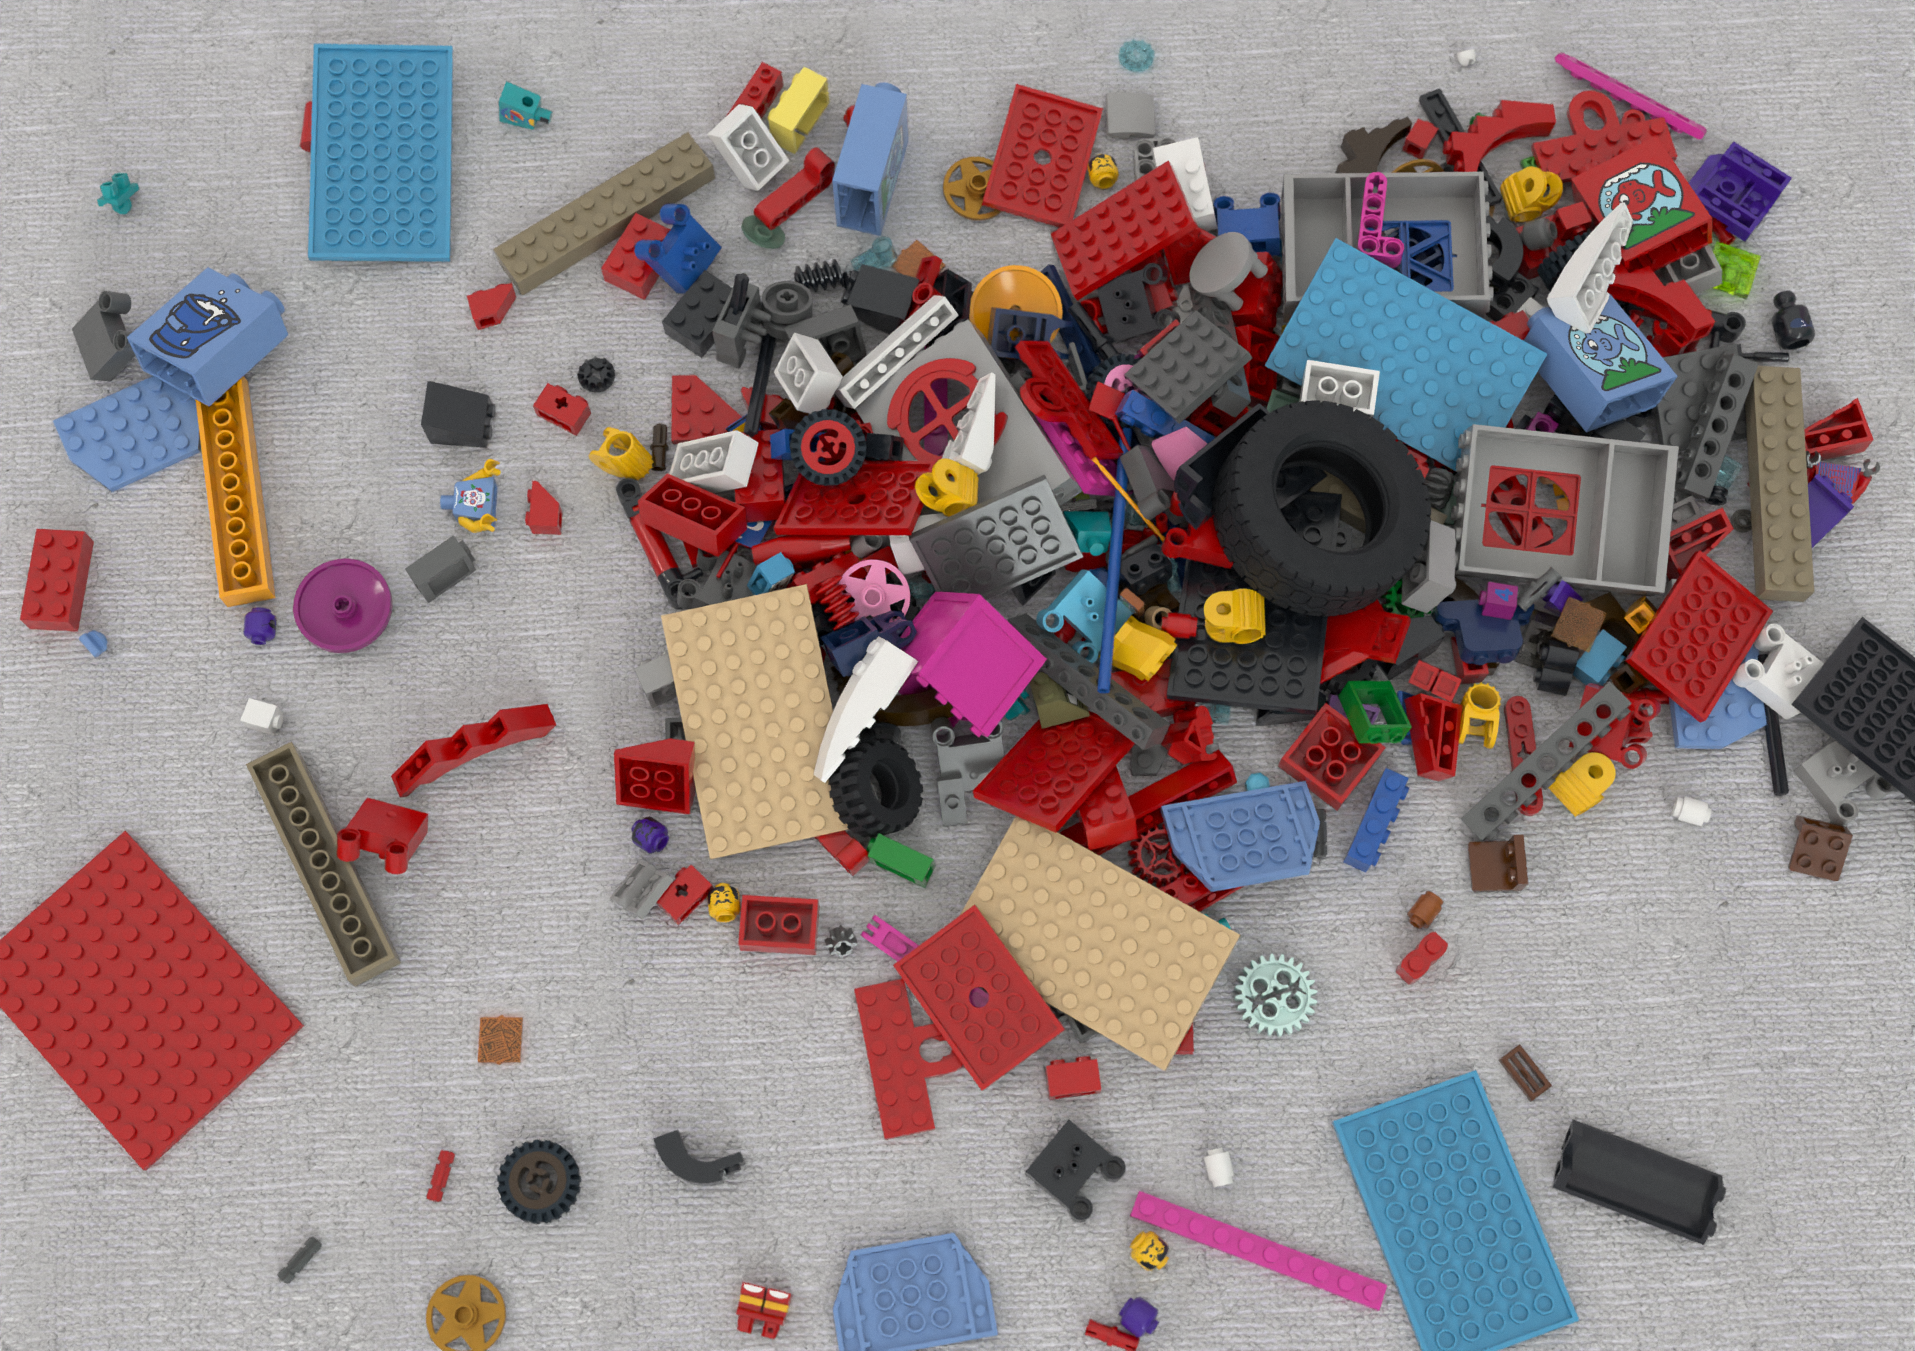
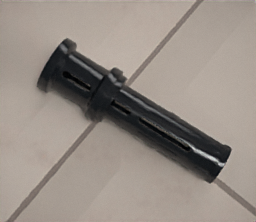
M1080 301L1068 309V312L1092 342L1093 351L1095 353L1098 352L1103 360L1122 354L1118 353L1112 345V339L1103 335Z

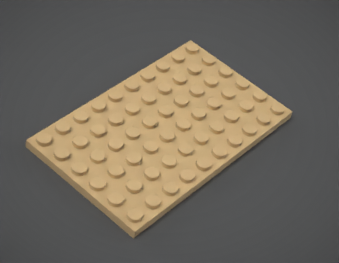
M807 584L662 615L661 619L686 741L695 742L693 777L710 859L850 830L847 828V824H843L838 818L840 816L839 813L835 812L832 807L834 802L829 796V791L831 790V785H828L829 779L824 783L814 775L820 746L833 713V706Z
M1017 816L1014 818L961 914L974 904L979 908L1045 1002L1164 1071L1168 1068L1241 936L1058 832L1055 833Z

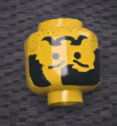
M1099 154L1088 162L1087 169L1093 186L1100 189H1108L1116 183L1119 173L1116 160L1112 156Z
M720 883L708 892L709 915L718 922L733 921L741 911L739 891L728 883Z
M1153 1231L1140 1232L1129 1246L1132 1259L1146 1271H1151L1155 1268L1160 1270L1169 1260V1257L1166 1256L1169 1246Z

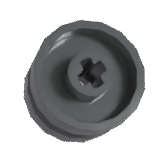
M794 281L776 282L763 291L761 309L770 314L772 319L770 322L762 321V326L767 329V333L770 336L787 340L784 327L813 317V295L811 291L803 284Z

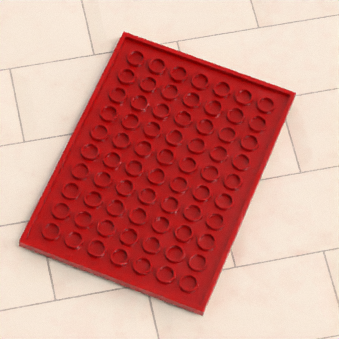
M126 831L119 835L0 939V1008L142 1170L145 1171L304 1027L302 1022Z

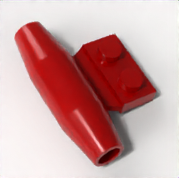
M850 535L780 536L752 546L754 564L759 565L781 552L785 558L792 562L795 573H800L803 569L813 568L821 562L827 564L832 561L831 556L851 550Z

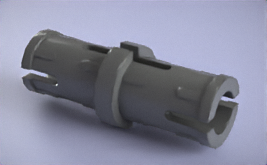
M1550 567L1536 582L1532 581L1530 583L1531 586L1517 599L1518 606L1526 612L1540 597L1544 598L1547 595L1546 592L1558 580L1562 579L1560 574L1553 567ZM1545 581H1547V583L1530 598V595L1534 591H1536Z

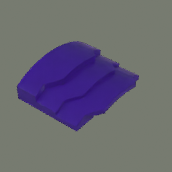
M1733 141L1724 154L1709 155L1688 183L1706 210L1709 211V214L1727 225L1725 230L1746 242L1787 187L1792 177Z

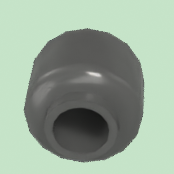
M1542 217L1526 222L1520 237L1523 245H1526L1529 250L1537 251L1553 245L1557 238V228L1553 221Z

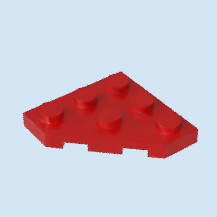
M1197 227L1164 248L1174 285L1190 283V270L1194 259L1200 250L1208 242L1216 238V236Z
M696 375L672 376V444L727 433L725 428L742 418L740 414Z

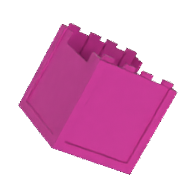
M935 592L912 621L917 631L916 636L910 643L900 649L918 662L898 692L901 695H909L934 688L938 692L935 696L938 701L943 705L949 702L953 706L950 712L954 716L947 718L951 721L953 728L959 720L972 723L969 730L977 737L981 735L988 737L1047 659L980 594ZM909 626L906 628V630L903 632L900 638H905L909 636L911 631Z

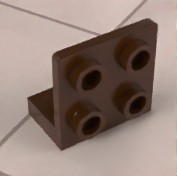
M1797 815L1794 825L1798 829L1799 834L1788 866L1789 870L1839 881L1852 841V833L1846 826Z
M1513 835L1508 841L1468 843L1472 891H1520L1528 885L1524 835Z

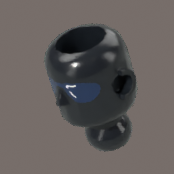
M1792 291L1780 292L1773 299V303L1779 311L1773 315L1771 323L1779 346L1785 350L1802 348L1810 344L1815 338V329L1808 308L1804 305H1795L1796 296Z

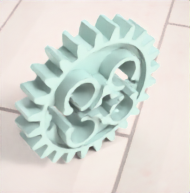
M1270 954L1268 961L1263 956H1260L1259 965L1252 960L1250 962L1252 970L1244 967L1242 971L1246 977L1238 976L1237 978L1242 985H1236L1234 990L1241 994L1235 996L1234 1000L1242 1004L1236 1010L1245 1011L1241 1019L1250 1018L1249 1028L1255 1024L1258 1025L1257 1033L1267 1029V1036L1270 1037L1274 1030L1277 1036L1281 1037L1283 1030H1285L1288 1035H1291L1292 1026L1299 1031L1302 1028L1299 1021L1307 1024L1309 1019L1305 1014L1313 1015L1315 1012L1309 1007L1317 1004V1000L1311 998V996L1317 994V990L1310 989L1315 980L1306 979L1310 971L1302 973L1300 970L1303 964L1300 963L1295 967L1293 965V957L1288 962H1284V954H1281L1278 960H1275L1274 955ZM1285 974L1289 979V985L1280 984L1277 981V975ZM1300 978L1298 988L1306 994L1297 991L1293 996L1298 1002V1008L1291 1009L1287 1006L1286 999L1291 995V992L1282 994L1278 1001L1276 997L1265 1000L1263 1005L1259 1004L1254 1012H1251L1253 1003L1249 1000L1255 999L1258 995L1253 989V983L1261 982L1264 984L1266 990L1260 996L1263 999L1269 997L1273 990L1276 994L1286 991L1288 986H1292ZM1262 1007H1272L1275 1015L1273 1017H1266L1262 1012Z

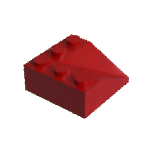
M1325 703L1281 758L1278 767L1296 781H1306L1308 789L1338 811L1380 758L1386 747L1381 743H1359L1349 720Z
M670 738L616 749L614 751L616 805L690 815L696 794L693 777L695 742Z

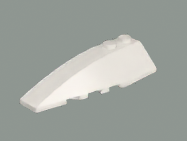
M1620 203L1588 235L1564 267L1547 297L1548 305L1551 307L1556 318L1584 333L1592 331L1608 301V285L1614 283L1616 276L1613 270L1615 265L1620 264L1622 258L1621 246L1626 245L1632 227L1633 219L1625 203Z
M879 636L869 644L867 654L853 668V675L843 690L828 722L814 770V775L824 783L845 759V750L855 747L860 741L859 736L863 728H870L876 720L873 716L880 708L885 710L918 662Z

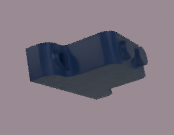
M1479 600L1440 602L1439 605L1434 607L1431 614L1432 618L1442 625L1444 631L1454 632L1461 660L1468 664L1484 665L1491 662L1505 664L1517 658L1523 644L1520 626L1529 623L1535 605H1531L1525 612L1517 604L1511 620L1482 615V605L1478 604Z

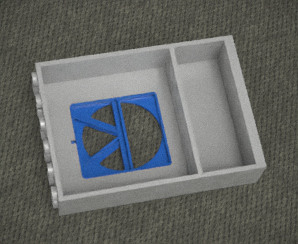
M1484 172L1382 173L1387 178L1382 232L1392 228H1399V240L1404 244L1400 273L1410 278L1411 269L1432 279L1433 282L1425 287L1484 319L1485 313L1490 311V301H1493V287H1489V280L1492 279V265H1488V259L1491 258V244H1487V237H1490V223H1486V216L1489 215V202H1485V195L1488 194V181H1484ZM1371 173L1284 174L1281 193L1283 323L1289 322L1335 238L1357 249L1366 178ZM1373 187V193H1377V187ZM1368 207L1372 210L1377 209L1376 207ZM1366 228L1369 231L1375 230L1373 228ZM1409 228L1419 229L1431 235L1430 238L1409 248ZM1439 244L1444 254V266L1442 271L1439 272L1411 257Z

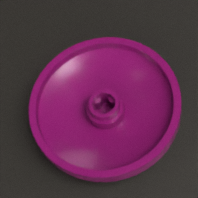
M347 558L325 562L309 572L298 586L293 602L295 622L304 637L317 648L332 653L354 652L374 642L387 627L393 608L392 594L383 576L371 565L360 560Z

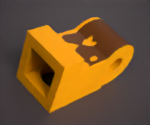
M1644 595L1628 608L1624 618L1640 634L1646 629L1658 609Z

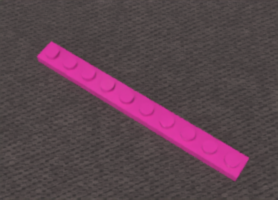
M1139 1191L1130 1214L1132 1218L1379 1311L1387 1288L1386 1284Z

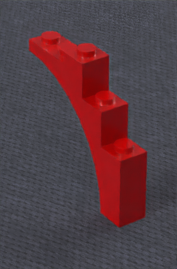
M1501 100L1497 109L1493 110L1492 117L1476 116L1473 124L1469 125L1468 133H1451L1448 141H1445L1443 145V154L1446 155L1447 164L1454 165V172H1477L1479 163L1486 155L1502 144L1528 137H1549L1556 124L1554 104Z
M1621 261L1619 265H1615L1613 273L1616 277L1614 283L1609 284L1607 292L1614 299L1640 306L1661 317L1675 328L1688 343L1709 335L1716 321L1684 279L1676 283L1670 282L1664 286L1650 266L1642 269L1636 268L1629 273Z

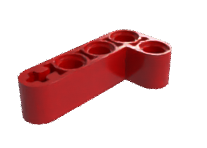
M819 147L811 149L804 159V168L763 199L755 207L753 214L769 230L777 228L830 186L835 172V162Z
M846 831L815 837L852 876L870 861L868 858L869 853L856 839H852Z

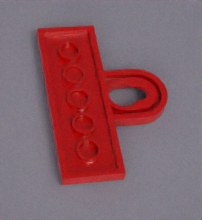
M1592 90L1578 93L1573 97L1568 106L1567 118L1573 135L1536 142L1531 146L1537 168L1543 172L1557 174L1562 184L1571 182V178L1575 177V174L1582 166L1590 162H1599L1601 164L1617 156L1619 150L1624 145L1635 140H1640L1643 143L1657 136L1673 161H1676L1678 157L1664 117L1620 126L1611 100L1603 93ZM1585 110H1594L1596 115L1603 120L1604 127L1600 130L1588 128L1583 120Z
M1020 341L1015 348L1020 354V359L1027 364L1033 378H1029L1020 387L1021 398L1029 410L1047 422H1066L1070 428L1071 435L1078 440L1084 454L1091 460L1094 457L1098 460L1118 459L1124 452L1099 415L1088 410L1089 400L1049 341ZM1039 394L1045 395L1053 404L1045 402Z
M903 979L855 988L854 991L884 1139L889 1140L935 1130L925 1079L954 1073L964 1065L953 1050L949 1055L943 1056L938 1062H927L921 1057L919 1049L924 1041L928 1039H936L940 1042L946 1040L934 1023L914 1027Z

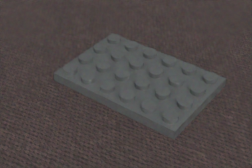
M1045 474L912 533V535H908L936 592L980 594L985 600L1083 558L1078 543Z

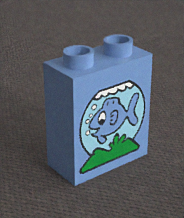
M880 82L875 87L861 84L832 180L836 225L838 227L878 236L882 234L909 142L907 94L901 93L900 89L893 84Z
M1610 293L1608 301L1590 333H1584L1556 318L1550 307L1540 309L1527 322L1530 331L1524 341L1547 353L1538 370L1539 374L1585 432L1655 408L1678 377Z

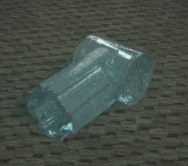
M882 236L874 240L872 248L850 262L854 270L857 271L862 264L876 268L892 266L896 263L898 256L891 239Z

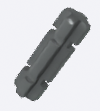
M1316 809L1320 825L1313 856L1322 858L1327 855V845H1325L1327 842V823L1324 822L1326 821V810Z
M312 1236L309 1237L304 1243V1248L301 1247L286 1263L288 1266L283 1267L279 1271L277 1276L282 1282L289 1284L295 1278L294 1274L299 1273L313 1257L312 1254L317 1253L322 1247L318 1239Z

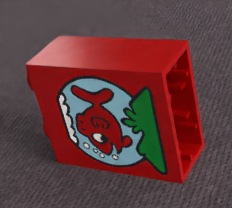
M1657 136L1643 143L1640 140L1631 141L1619 150L1617 156L1601 164L1599 162H1590L1582 166L1575 174V177L1571 178L1573 203L1583 201L1586 209L1590 210L1592 222L1589 229L1591 231L1620 203L1626 204L1633 223L1626 245L1621 246V262L1629 273L1636 268L1642 269L1650 266L1654 272L1712 243V217Z

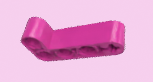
M1373 172L1367 176L1365 182L1357 250L1390 268H1395L1401 263L1404 244L1397 238L1381 236L1387 178L1380 172ZM1373 187H1377V193H1373ZM1368 207H1376L1377 209L1372 210ZM1366 228H1373L1375 230L1369 231ZM1364 249H1371L1372 252H1365ZM1393 251L1396 255H1391L1387 252Z

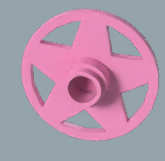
M865 560L850 567L842 576L843 578L839 584H846L847 587L844 590L855 599V606L851 611H859L860 613L855 618V621L864 616L871 615L875 617L891 611L890 605L902 599H905L902 612L904 616L906 615L910 604L909 585L901 571L892 564L882 560ZM872 565L865 580L849 576L858 568ZM885 567L895 573L903 585L886 584ZM898 616L894 621L901 620V618Z

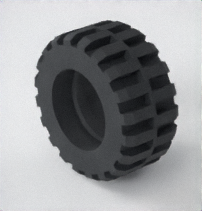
M875 738L856 744L851 749H846L844 752L845 759L833 772L832 776L829 777L828 785H831L829 796L834 802L832 807L835 812L839 813L840 816L838 818L843 824H847V828L854 833L857 832L859 836L876 838L878 834H891L909 827L920 811L918 807L922 805L923 798L921 793L923 792V784H920L919 778H921L920 771L916 770L915 765L917 764L913 758L908 756L907 750L900 748V745L885 738ZM871 773L876 777L881 789V804L872 791Z

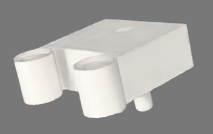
M1773 623L1763 628L1753 643L1759 651L1770 652L1763 665L1756 659L1748 660L1739 666L1732 679L1737 686L1745 687L1787 720L1801 713L1791 704L1824 663L1785 634L1784 629L1780 625Z

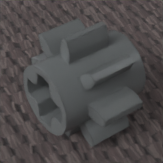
M840 925L833 930H829L830 938H826L825 943L829 947L830 955L836 954L843 958L850 953L853 954V946L858 945L852 928L847 930Z

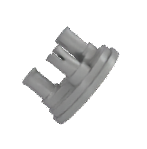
M1229 232L1212 239L1200 250L1191 266L1190 282L1198 293L1208 297H1216L1219 301H1223L1230 310L1237 311L1242 307L1243 300L1233 290L1243 282L1250 271L1256 278H1262L1266 275L1268 268L1258 259L1257 253L1252 249L1250 241L1244 235L1237 232Z

